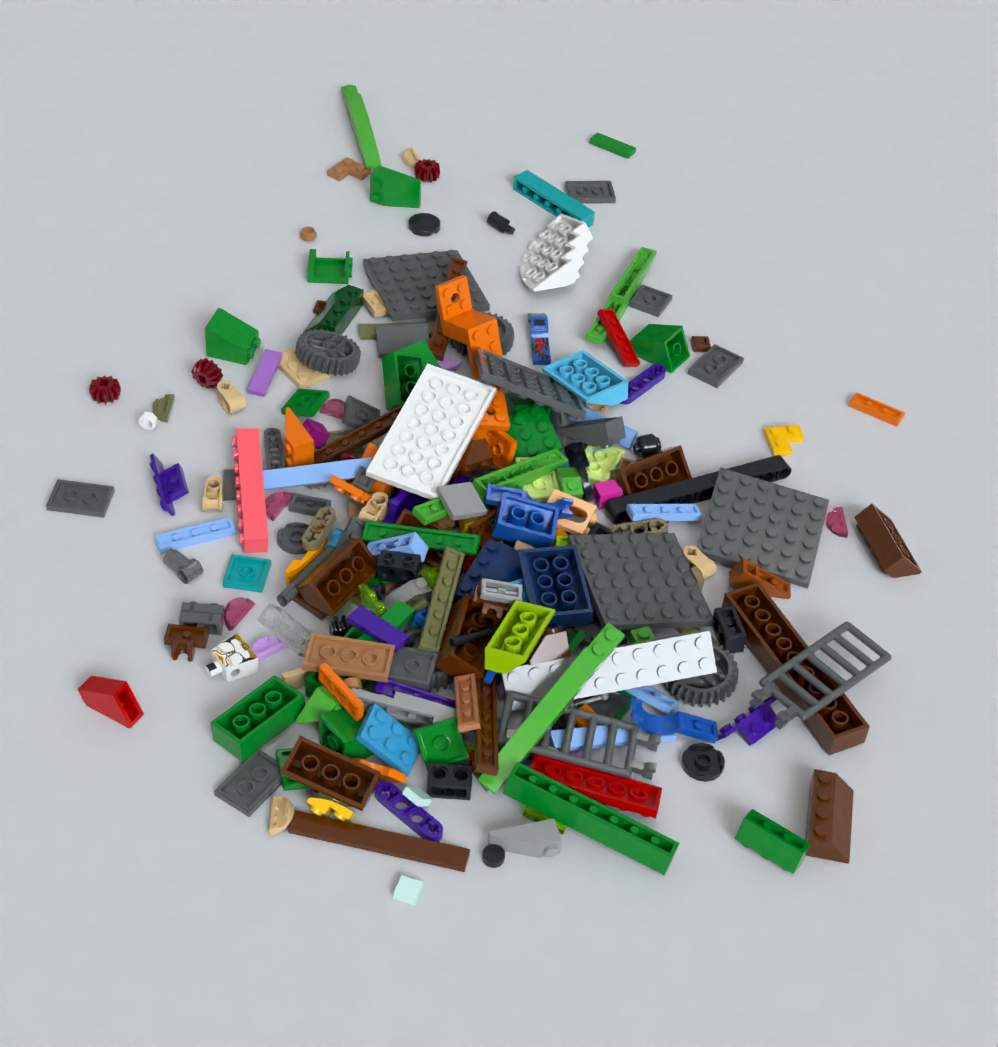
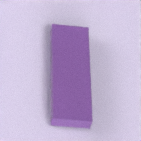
M265 349L247 388L248 394L265 397L282 360V352Z

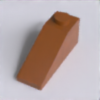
M744 558L729 571V586L734 589L759 582L770 597L783 599L791 597L790 582Z

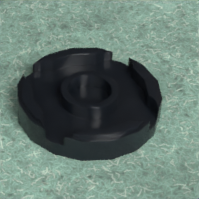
M419 213L411 216L409 219V230H412L416 235L431 236L432 233L435 232L436 234L440 230V220L433 214Z
M583 465L577 466L576 470L581 476L584 500L586 502L593 501V490L588 480L586 468Z
M696 743L690 745L683 752L681 765L689 777L697 781L707 782L720 777L724 770L725 759L719 750L714 749V746L706 743Z

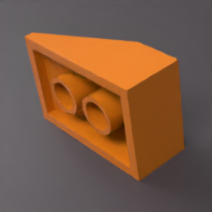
M287 407L285 415V444L283 445L286 457L284 458L285 467L314 464V440L290 407Z

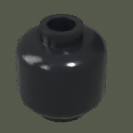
M654 434L638 436L635 444H633L635 455L638 454L640 458L661 451L659 437H656Z

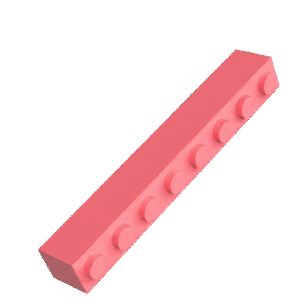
M236 428V436H232V447H236V449H233V461H237V463H234V474H238V476H235V488H239V490H236V502H240V504H237V516H241V518H238V530H242V533H239V544L243 545L244 553L267 552L268 527L259 428Z

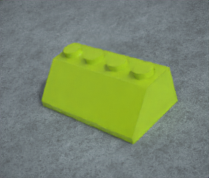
M516 600L485 648V669L506 674L524 664L554 616L555 609Z

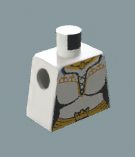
M238 633L211 650L212 663L204 667L206 674L210 678L220 674L227 682L259 672L258 657Z

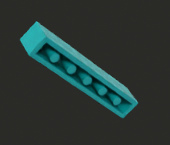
M529 170L514 176L513 190L557 217L560 214H564L585 222L587 227L593 225L595 214L593 210Z

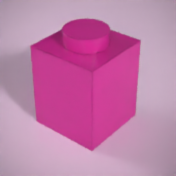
M615 480L594 483L593 500L598 510L604 509L608 501L623 497L622 488L618 486Z

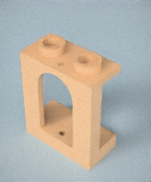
M554 489L547 503L559 501L563 497L574 499L573 505L570 506L578 508L587 514V520L583 523H576L568 519H558L556 528L573 535H589L591 530L589 526L590 524L594 525L598 517L595 514L597 506Z

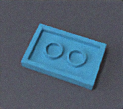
M376 703L369 707L355 739L390 767L406 774V776L409 775L420 750L416 736Z

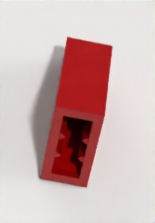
M90 676L77 689L86 706L127 728H132L144 715L127 681Z

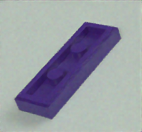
M362 605L347 616L348 623L379 643L395 645V653L409 641L407 634Z

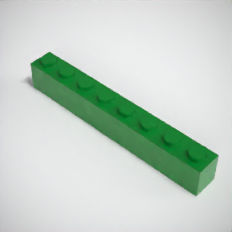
M519 762L516 763L508 775L503 794L552 819L554 818V820L663 875L666 874L680 844L679 842Z

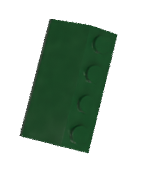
M347 285L332 293L304 331L320 330L322 328L325 331L328 329L331 332L335 331V333H341L342 335L363 306L364 289Z

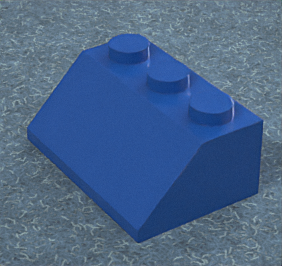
M503 492L491 536L514 543L519 540L536 548L551 547L555 539L560 508Z

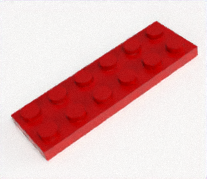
M538 754L534 755L531 769L603 805H610L622 811H631L643 817L656 819L662 793L661 787Z

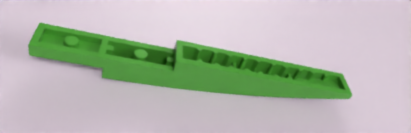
M341 86V92L351 118V126L366 169L378 168L382 164L362 96L358 93L356 86Z
M641 247L611 292L609 301L603 309H613L619 321L628 308L629 301L636 294L657 254L656 250ZM597 317L586 334V340L602 345L608 334L601 320Z
M555 448L476 478L473 481V486L483 504L487 505L485 504L488 484L509 488L518 485L522 488L524 485H528L566 464L568 459ZM439 498L415 506L412 511L414 516L423 525L449 516Z
M610 623L606 624L498 753L499 770L497 776L483 773L477 780L494 795L507 781L508 775L516 763L523 762L573 702L575 696L624 639L625 634Z

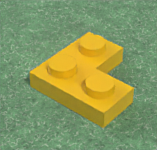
M799 425L764 427L763 431L773 456L791 455L792 448L789 443L803 442L804 439Z

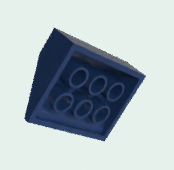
M488 539L456 587L453 597L454 604L466 594L473 597L475 587L480 585L482 578L504 582L522 579L523 576L517 551L505 543Z
M577 545L517 550L528 602L555 609V614L549 623L567 627L590 625L593 608Z

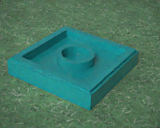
M232 554L223 580V587L262 593L271 567V560Z

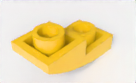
M308 798L306 801L311 804L309 809L319 816L322 813L328 816L333 809L335 810L333 815L342 821L346 818L352 821L356 815L350 809L326 799Z

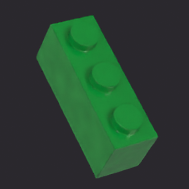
M754 809L744 817L734 838L741 842L743 846L751 848L763 858L771 860L783 870L789 871L792 874L802 864L811 845L808 841Z

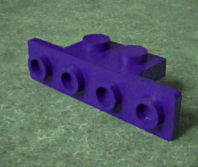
M153 453L150 455V467L155 474L153 479L158 486L156 491L161 498L159 503L165 512L168 511L173 516L176 514L173 501L189 493L184 472L179 463L164 470L163 464Z
M400 489L397 496L389 500L387 505L389 507L388 515L381 523L396 524L404 509L412 512L415 506L425 503L428 499Z
M770 696L756 709L750 706L748 708L749 712L746 715L742 713L733 719L735 721L734 724L731 725L729 723L719 729L721 733L718 735L717 741L728 737L738 729L749 746L756 743L776 727L774 722L778 718L770 704L777 699Z

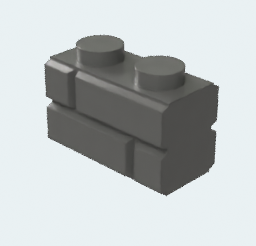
M197 602L182 603L179 625L208 627L209 634L222 635L225 620L224 605L217 603L201 604Z

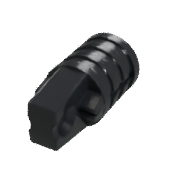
M496 211L489 214L487 218L489 225L501 233L507 231L513 235L516 229L509 225L510 220L504 218Z

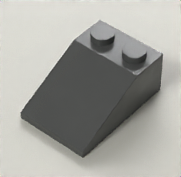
M622 416L577 421L558 428V432L593 447L600 446L601 449L610 448L626 438Z

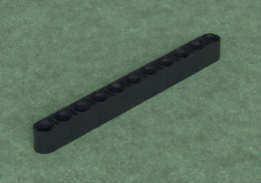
M780 455L727 469L768 482L785 479L792 471ZM719 471L612 499L605 504L604 510L611 521L617 525L628 522L627 504H695L709 500L712 497Z

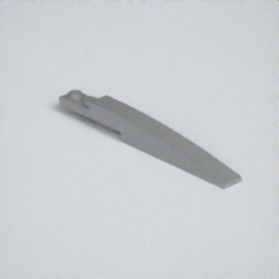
M351 688L364 703V711L366 712L372 704L376 703L394 719L422 726L454 716L457 718L455 708L396 691L394 698H391L384 694H375L364 689ZM507 728L506 737L511 738L516 731ZM474 730L462 732L465 744L474 746ZM498 744V752L502 750L504 745ZM548 746L549 749H553V750L559 751V750H557V749H555V748H552V747ZM529 753L528 759L533 761L535 754Z

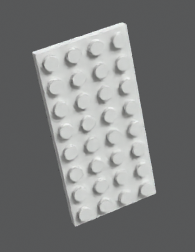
M427 364L366 470V476L430 500L439 498L436 493L437 487L448 484L492 402L497 388Z

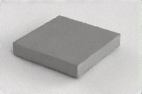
M471 482L438 486L436 489V493L452 521L484 516L487 513L485 505Z

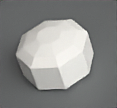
M143 412L138 419L139 425L147 430H152L158 423L157 417L151 412Z

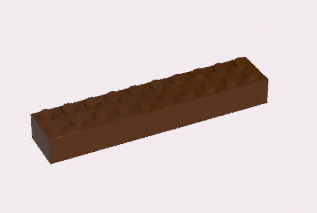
M759 582L724 594L722 607H735L747 634L746 644L768 674L808 647ZM807 659L799 663L832 691L839 687ZM792 668L785 673L818 701L825 696ZM778 678L774 680L782 693L803 711L811 706ZM845 693L807 720H804L828 755L865 743L870 728Z

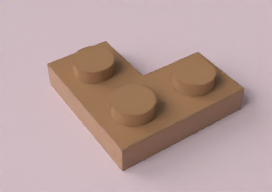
M348 157L327 170V176L339 182L348 175L362 181L371 174V168L366 169L365 165Z

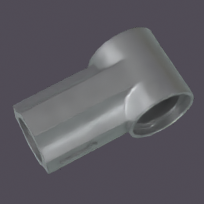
M170 549L163 557V563L174 570L180 581L184 584H188L203 573V567L198 560L194 558L189 560L177 550Z

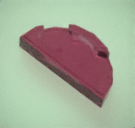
M340 399L328 400L321 407L320 413L343 420L345 402Z
M277 492L267 497L265 500L267 518L274 521L292 500L293 493Z
M836 507L827 514L826 526L833 534L847 538L848 529L843 508Z
M238 597L227 603L223 617L228 631L234 630L255 605L251 599Z

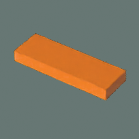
M856 393L849 402V407L896 427L905 415L904 412L860 393Z
M326 662L319 665L318 680L356 721L362 719L364 703Z

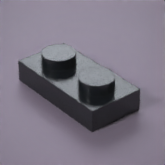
M574 442L564 447L570 467L576 468L583 465L586 468L590 466L582 442Z

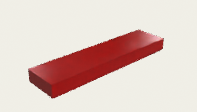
M600 309L597 315L623 366L638 367L640 361L614 310Z

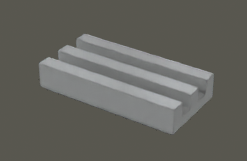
M486 578L481 579L480 599L514 604L516 600L522 601L521 584Z

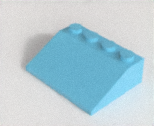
M584 350L542 367L544 373L586 403L616 405L628 399V381Z

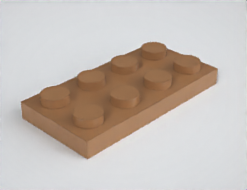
M311 632L302 667L303 670L319 672V665L326 662L337 675L388 683L395 645Z

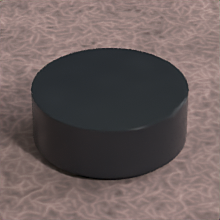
M490 844L483 849L482 861L488 867H500L505 861V851L499 845Z

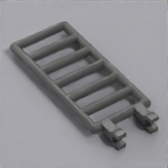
M847 621L760 679L759 684L763 688L752 692L751 696L753 699L749 704L756 709L770 696L775 697L788 708L776 715L778 720L774 722V725L781 730L796 716L803 721L807 720L889 662L892 657L886 650ZM848 631L879 655L880 658L875 661L871 660L842 637L841 634ZM834 640L867 667L859 671L827 644ZM820 649L853 677L846 681L813 653ZM807 659L839 685V687L832 691L799 663ZM792 668L825 696L818 701L785 673ZM778 678L811 706L803 711L773 686L771 682Z
M514 691L507 692L498 728V744L505 746L510 738L506 737L514 700L526 703L523 724L534 710V706H537L542 699ZM568 706L563 712L568 717L561 751L548 748L551 727L540 740V745H536L530 752L624 778H630L633 772L652 780L657 764L635 761L637 744L646 746L647 749L656 752L661 741V735L640 733L637 724ZM576 717L589 720L582 757L569 754ZM597 723L609 726L603 763L590 760ZM618 728L630 731L624 768L611 765Z

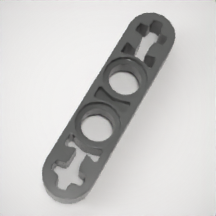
M268 428L264 431L268 470L285 468L281 432L277 428ZM275 447L278 448V450H270V448ZM273 460H279L280 462H279V463H272L271 461H273Z

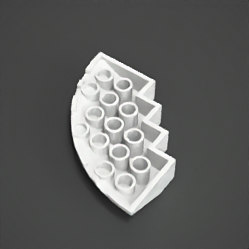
M560 214L547 225L548 229L544 232H539V238L530 243L528 246L529 253L523 255L522 262L524 263L520 266L522 279L528 288L536 292L573 284L580 277L578 270L585 264L582 257L589 251L586 245L593 239L585 222Z

